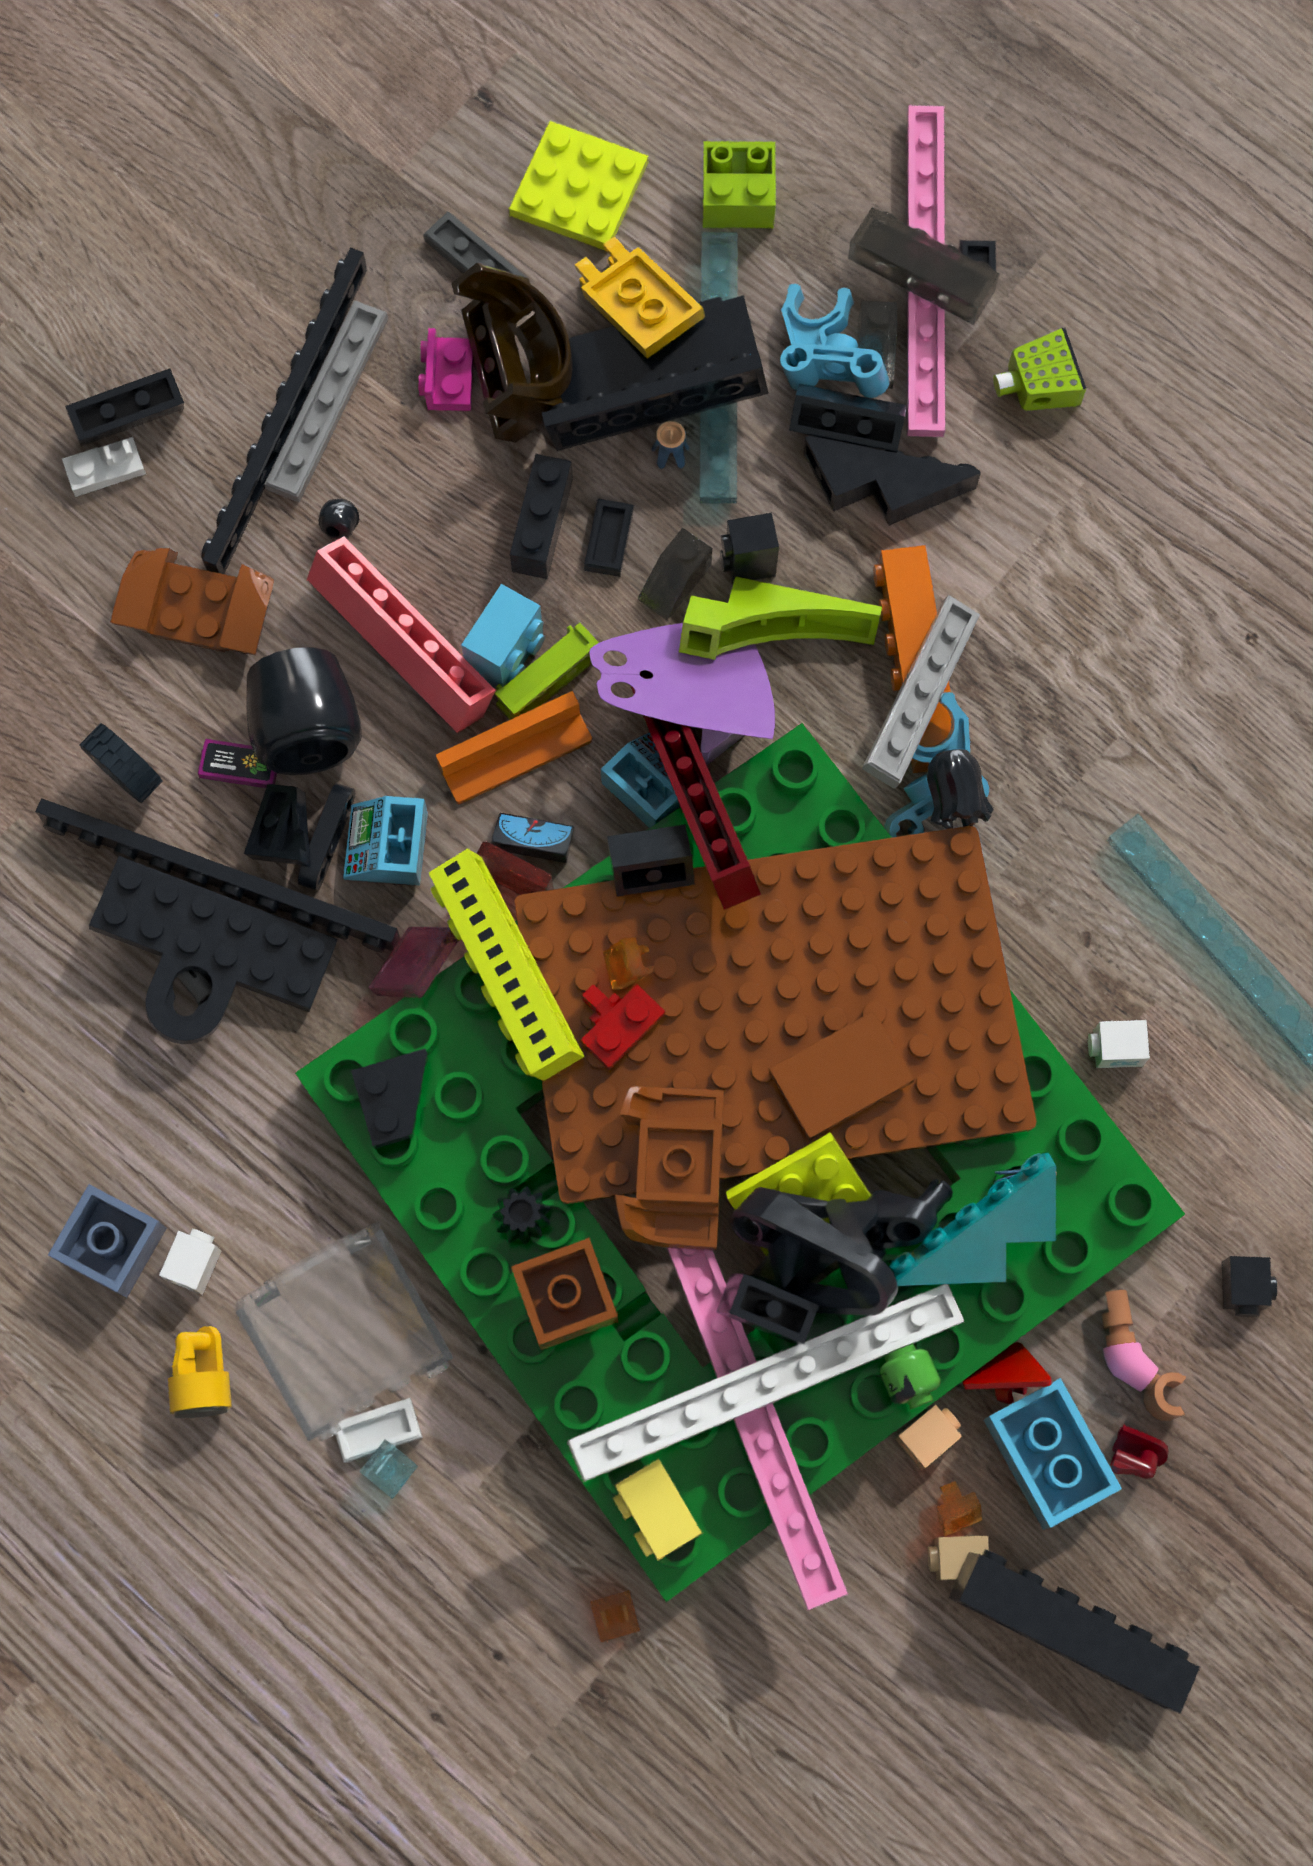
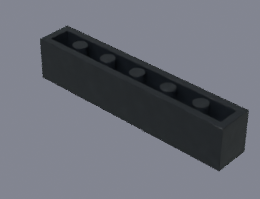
M985 1549L982 1555L968 1553L949 1599L1166 1710L1181 1714L1200 1669L1199 1666L1187 1660L1190 1653L1170 1643H1166L1164 1648L1152 1643L1153 1634L1133 1624H1130L1128 1630L1115 1624L1117 1616L1103 1608L1094 1605L1092 1611L1078 1605L1080 1597L1066 1589L1057 1587L1056 1591L1053 1592L1041 1586L1044 1578L1029 1570L1021 1568L1018 1574L1006 1568L1005 1565L1008 1560L994 1552Z

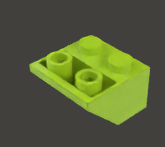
M704 141L703 228H774L776 209L775 142Z

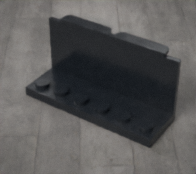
M744 295L724 301L719 296L698 302L703 307L705 318L648 359L614 326L569 338L573 364L570 384L561 395L563 403L554 405L550 411L542 413L545 428L556 450L568 449L769 394Z

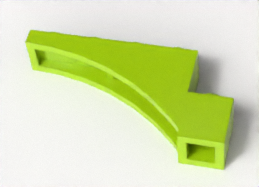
M735 577L728 603L696 596L690 597L683 621L679 652L716 660L717 655L724 652L776 640L833 639L874 645L882 607Z

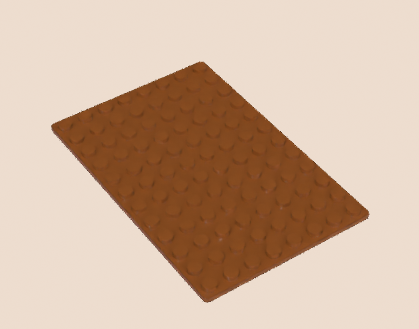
M974 826L749 859L748 862L761 895L726 910L722 907L706 866L693 868L695 885L617 897L613 880L522 894L515 899L518 928L585 1056L547 1080H542L559 1197L564 1204L636 1193L640 1126L627 1124L624 1117L620 1115L630 1087L724 1090L720 1180L758 1174L830 1132L849 1160L1032 1130L1036 1126V1116L979 833ZM594 984L608 999L614 993L622 999L638 984L666 1013L609 1070L581 1044V1039L595 1026L589 1020L594 1011L582 1001L583 997L581 995ZM874 1011L915 1079L914 1082L817 1137L808 1140L770 1075L769 1068Z

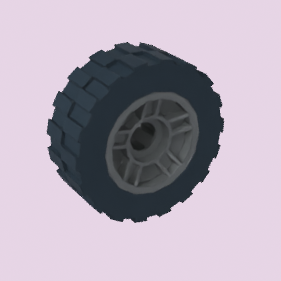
M102 723L79 744L81 749L109 777L140 803L163 782L161 777L142 757Z

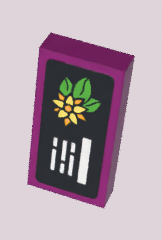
M205 739L198 770L199 778L266 788L267 784L275 785L277 773L267 769L265 765L257 760L252 746Z

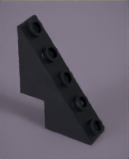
M814 435L805 438L803 454L833 512L873 495L888 525L897 523L976 489L981 474L980 470L973 465L943 463L931 456L918 458L905 455L899 450L897 452L879 450Z

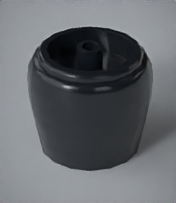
M314 647L292 648L263 657L250 667L247 673V726L254 754L261 764L277 774L291 776L309 775L336 767L352 757L362 738L361 721L353 694L336 655L328 650Z

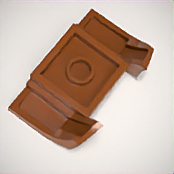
M170 548L141 550L134 553L122 576L110 623L141 630L143 633H148L153 637L224 653L225 651L232 650L256 656L274 578L243 564L240 567L238 577L175 564L178 552Z
M662 1087L629 1088L620 1115L624 1117L627 1124L640 1126L636 1198L615 1195L622 1230L630 1240L664 1248L717 1250L724 1090Z

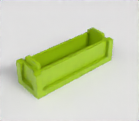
M578 623L574 628L568 626L566 636L504 687L500 684L496 686L494 694L499 699L496 706L511 720L543 705L591 665L589 651L599 642L581 623Z

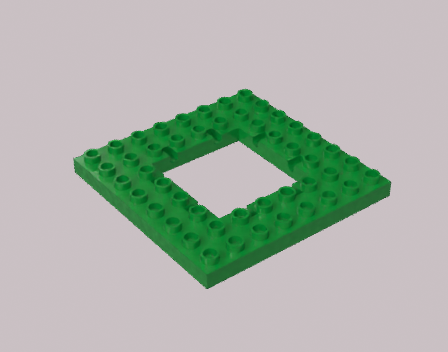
M803 723L714 783L747 860L892 838ZM681 807L647 829L653 830L685 825L692 853L693 868L705 866ZM610 856L563 888L613 881ZM463 956L295 1072V1074L667 1603L770 1526L773 1521L733 1419L583 1482L567 1443L569 1440L717 1379L711 1362L704 1367L700 1365L664 1313H661L652 1302L646 1288L584 1202L564 1204L560 1200L554 1162L521 1117V1114L544 1099L542 1080L530 1074L526 1075L520 1068L515 1057L519 1051L514 1041H509L501 1031L498 1020L502 1018L496 1006L492 1007L485 999L481 991V987L485 984L480 974L472 971ZM1011 990L1036 1116V1126L1032 1130L926 1147L953 1183L950 1186L953 1191V1197L936 1215L937 1224L932 1230L939 1227L943 1229L955 1220L956 1214L964 1206L970 1203L976 1204L986 1197L996 1180L1014 1175L995 1174V1171L1021 1169L1023 1163L1031 1156L1038 1153L1041 1155L1049 1153L1056 1165L1057 1172L1056 1241L1006 1243V1282L948 1284L964 1322L913 1343L916 1350L925 1349L928 1351L940 1377L939 1387L930 1392L933 1398L932 1401L911 1410L908 1403H893L879 1373L881 1366L886 1363L884 1356L773 1402L809 1496L1185 1215L1180 1206ZM426 1048L428 1062L424 1071L422 1094L417 1108V1120L413 1138L374 1149L351 1071ZM526 1186L531 1194L542 1193V1203L550 1206V1211L545 1215L550 1221V1225L541 1228V1238L531 1237L526 1245L519 1239L509 1243L507 1233L497 1232L499 1221L492 1216L494 1212L500 1209L497 1199L507 1198L509 1189L520 1192ZM589 1238L618 1315V1322L541 1350L511 1266ZM923 1241L911 1246L886 1249V1254L881 1260L890 1268L895 1258L904 1252L911 1253L922 1245ZM840 1268L817 1283L847 1289ZM944 1284L898 1286V1293L887 1308ZM816 1313L806 1341L869 1315ZM758 1329L746 1335L756 1362L799 1345L786 1342ZM657 1459L662 1463L702 1532L700 1536L660 1560H657L654 1553L647 1557L645 1556L634 1534L641 1530L633 1516L626 1520L624 1519L613 1500V1497L619 1494L615 1486L617 1483Z

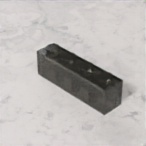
M874 207L870 209L850 241L849 260L972 325H975L997 286L999 273L995 272L988 264L981 261L976 262L963 255L956 247L944 245L931 238L924 230L912 228L900 222L892 213L882 212Z

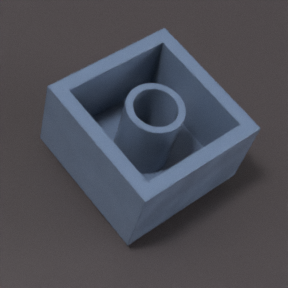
M89 1184L48 1256L127 1298L167 1228L158 1220Z

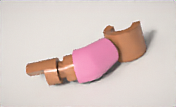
M1127 1290L1106 1292L1109 1312L1101 1316L1103 1327L1105 1330H1109L1110 1335L1105 1336L1107 1347L1103 1349L1106 1364L1112 1375L1139 1392L1145 1389L1144 1404L1147 1411L1153 1417L1161 1421H1171L1185 1415L1181 1406L1176 1407L1167 1403L1163 1396L1164 1386L1175 1388L1181 1385L1186 1376L1175 1372H1169L1161 1376L1157 1374L1159 1368L1142 1351L1141 1343H1136L1135 1332L1129 1331V1326L1133 1325Z

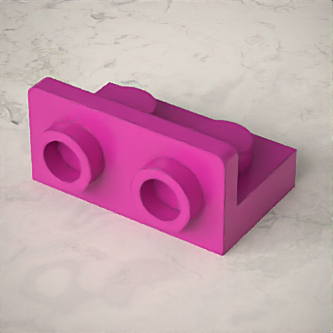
M428 328V341H421V363H426V374H419V396H425L427 410L471 411L474 358L469 339L437 337L436 328Z

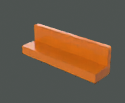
M571 691L436 754V759L456 803L462 804L590 744L592 736L580 715L579 702L574 692Z

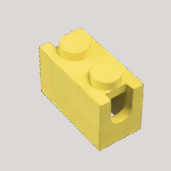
M659 1459L615 1485L619 1494L614 1496L613 1500L625 1520L633 1516L641 1530L634 1534L646 1557L654 1553L657 1560H660L702 1534Z

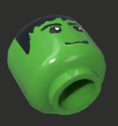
M912 1344L884 1356L886 1363L881 1366L879 1373L893 1403H908L911 1410L933 1400L930 1392L936 1390L941 1381L927 1350H916L915 1345Z

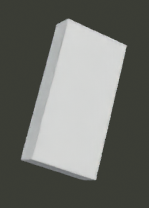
M410 1398L332 1423L344 1463L423 1438Z

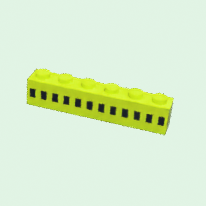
M467 848L430 871L429 875L434 883V886L431 887V892L438 904L443 908L446 907L451 917L447 920L450 930L458 940H463L468 950L464 953V957L472 971L480 974L485 984L481 987V991L487 1002L492 1007L496 1006L502 1018L498 1020L501 1031L509 1041H514L519 1051L515 1057L522 1071L526 1075L530 1074L545 1081L585 1057L483 858Z

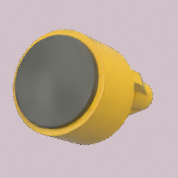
M203 1326L197 1332L179 1333L175 1339L176 1349L172 1364L173 1376L168 1378L170 1414H173L175 1418H196L227 1413L228 1409L232 1407L229 1372L223 1370L222 1344L219 1331L213 1326Z

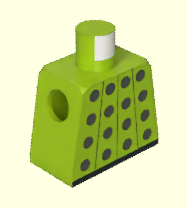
M1066 328L1056 330L1015 348L1010 356L1009 371L993 376L996 394L1000 397L1016 392L1022 409L1026 411L1079 406L1087 389Z

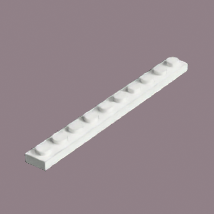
M944 1284L888 1307L883 1313L859 1319L806 1341L804 1345L794 1346L575 1437L567 1443L583 1482L959 1325L964 1322V1319L948 1284Z

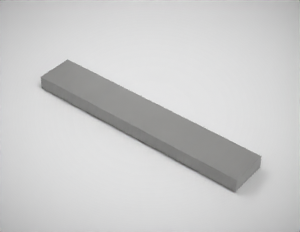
M355 300L353 301L264 484L266 490L300 503L388 320L387 312Z
M950 595L943 600L862 767L864 771L894 789L901 783L940 697L980 616L979 613Z

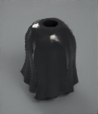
M965 749L948 750L936 754L928 765L927 781L934 805L930 821L933 824L942 825L944 829L953 828V821H956L957 818H961L963 827L975 825L978 823V819H982L985 822L988 821L994 811V807L989 803L984 793L981 768L976 758Z

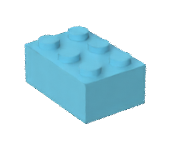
M1061 1378L1052 1382V1385L1031 1393L983 1420L1043 1530L1061 1523L1122 1489Z

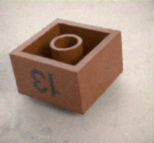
M589 1238L511 1266L541 1350L618 1322V1315Z

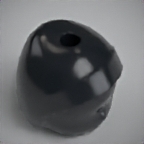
M346 499L328 500L320 510L319 527L330 538L340 539L345 537L348 539L359 523V512L356 506Z

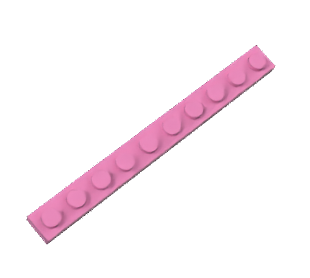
M908 106L907 436L944 437V106Z
M667 1248L717 1378L756 1363L741 1322L716 1312L725 1291L726 1283L713 1250ZM773 1403L733 1419L807 1610L847 1595L848 1593Z

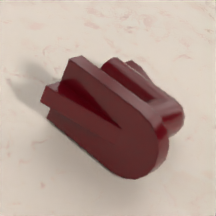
M1123 1425L1112 1448V1451L1115 1453L1111 1461V1470L1115 1474L1135 1475L1146 1480L1152 1479L1156 1474L1157 1467L1165 1464L1168 1459V1446L1158 1438Z

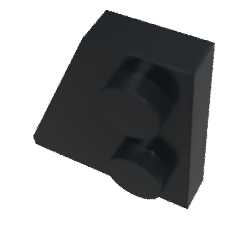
M267 784L244 851L246 856L253 860L303 866L309 865L310 853L305 792L295 786Z
M426 1048L351 1071L374 1149L413 1138L417 1120V1108L422 1094L424 1071L428 1062Z

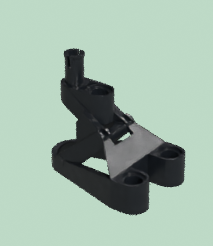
M934 1179L918 1199L877 1190L866 1201L847 1203L845 1199L825 1201L758 1187L732 1213L730 1225L735 1234L743 1241L768 1249L769 1254L749 1276L819 1305L816 1313L875 1316L883 1313L898 1293V1283L894 1273L881 1260L886 1254V1249L911 1246L923 1241L937 1224L936 1215L951 1200L953 1191L945 1181L941 1180L939 1183L938 1179ZM823 1218H829L830 1224L824 1221ZM837 1260L847 1289L812 1283L810 1281Z

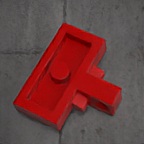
M592 984L581 996L583 997L582 1001L594 1011L589 1020L595 1026L581 1039V1044L610 1070L665 1015L666 1011L638 984L622 999L616 993L608 999L603 992Z

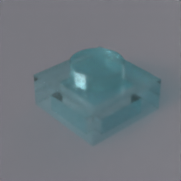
M384 1440L359 1472L393 1499L418 1466L392 1443Z

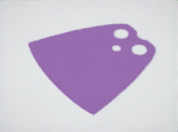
M683 623L614 637L594 645L589 651L591 664L601 673V679L596 683L599 696L602 700L615 707L680 725L773 739L775 728L773 696L763 661L755 644L719 654L716 660L680 653L679 646ZM608 651H618L626 656L627 662L623 666H612L604 661L603 655ZM650 671L653 677L651 679H644L640 676V672ZM618 682L627 683L634 688L635 694L630 698H620L612 693L611 686Z

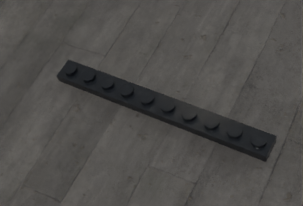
M350 247L345 259H340L336 265L334 283L331 289H326L321 297L320 312L316 320L312 319L308 324L305 334L306 342L302 350H297L292 358L291 373L287 382L282 381L276 394L277 403L272 413L268 412L263 419L262 435L258 443H253L248 451L246 469L243 475L239 474L234 480L231 491L233 496L228 507L224 506L220 510L216 522L218 528L213 538H208L203 546L201 558L207 571L225 574L265 489L264 484L367 272L364 252Z
M41 798L35 812L44 823L43 827L57 835L64 836L66 832L79 836L78 840L90 847L99 849L102 844L113 848V853L117 856L131 861H135L136 857L148 861L149 867L165 874H170L171 870L185 875L184 879L194 885L205 887L208 883L219 887L221 894L234 900H241L243 896L256 901L255 905L264 911L276 913L279 909L290 913V918L302 925L312 926L314 922L327 927L326 931L335 937L347 940L349 936L363 940V946L376 952L383 953L384 949L395 952L401 937L397 928L43 798Z

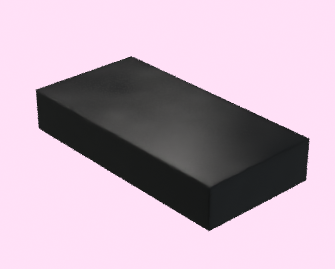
M604 499L597 500L584 571L621 577L634 513L633 504Z

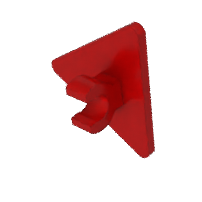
M1020 1342L1013 1343L963 1380L964 1389H995L996 1399L1009 1405L1014 1403L1013 1392L1025 1395L1027 1387H1048L1052 1385L1051 1376Z

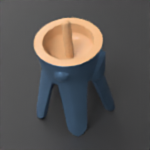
M665 422L659 426L656 434L657 440L651 448L652 451H655L659 445L657 465L660 469H663L669 454L673 453L677 466L683 468L685 465L683 445L687 450L690 449L686 442V431L677 422Z

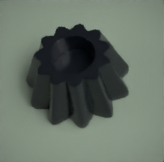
M526 1186L520 1192L509 1189L507 1198L497 1199L500 1209L494 1212L492 1216L499 1221L497 1232L507 1233L509 1243L519 1239L526 1245L531 1237L541 1238V1228L550 1225V1221L545 1216L550 1211V1206L542 1203V1193L531 1194Z

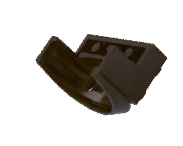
M477 262L451 284L454 295L474 299L461 309L484 396L483 406L485 413L489 415L494 438L516 443L544 423L543 412L550 411L554 405L563 403L561 395L570 384L573 370L570 342L558 312L550 301L530 284L529 278L514 275ZM532 311L535 312L529 319L516 327L517 322L524 316L529 315ZM515 335L520 341L528 361L530 383H527Z

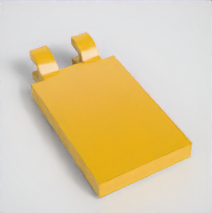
M615 236L603 244L604 249L611 255L607 259L611 265L608 269L601 273L587 257L575 264L576 270L582 275L579 281L582 285L581 289L584 297L647 359L705 318L703 307L639 247L631 252L627 251Z

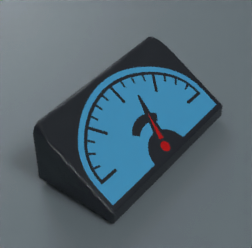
M500 812L491 840L492 850L567 863L574 826Z

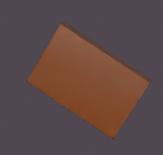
M874 1011L769 1068L770 1075L808 1140L817 1137L905 1088L915 1080Z

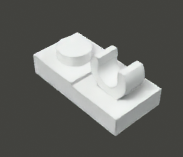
M133 437L62 459L75 497L146 474Z

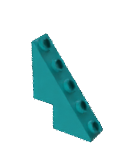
M1038 1153L1028 1158L1018 1173L1010 1179L1004 1178L996 1182L989 1189L986 1197L976 1204L970 1203L964 1206L956 1214L954 1221L943 1229L939 1227L932 1230L923 1240V1244L911 1253L904 1252L895 1258L890 1268L894 1273L898 1286L1006 1282V1243L1056 1241V1165L1050 1154L1043 1153L1041 1155Z

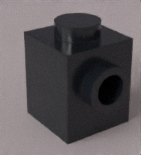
M1230 1256L1222 1261L1223 1309L1235 1310V1316L1256 1317L1260 1316V1310L1272 1306V1300H1276L1277 1279L1275 1276H1271L1270 1257Z

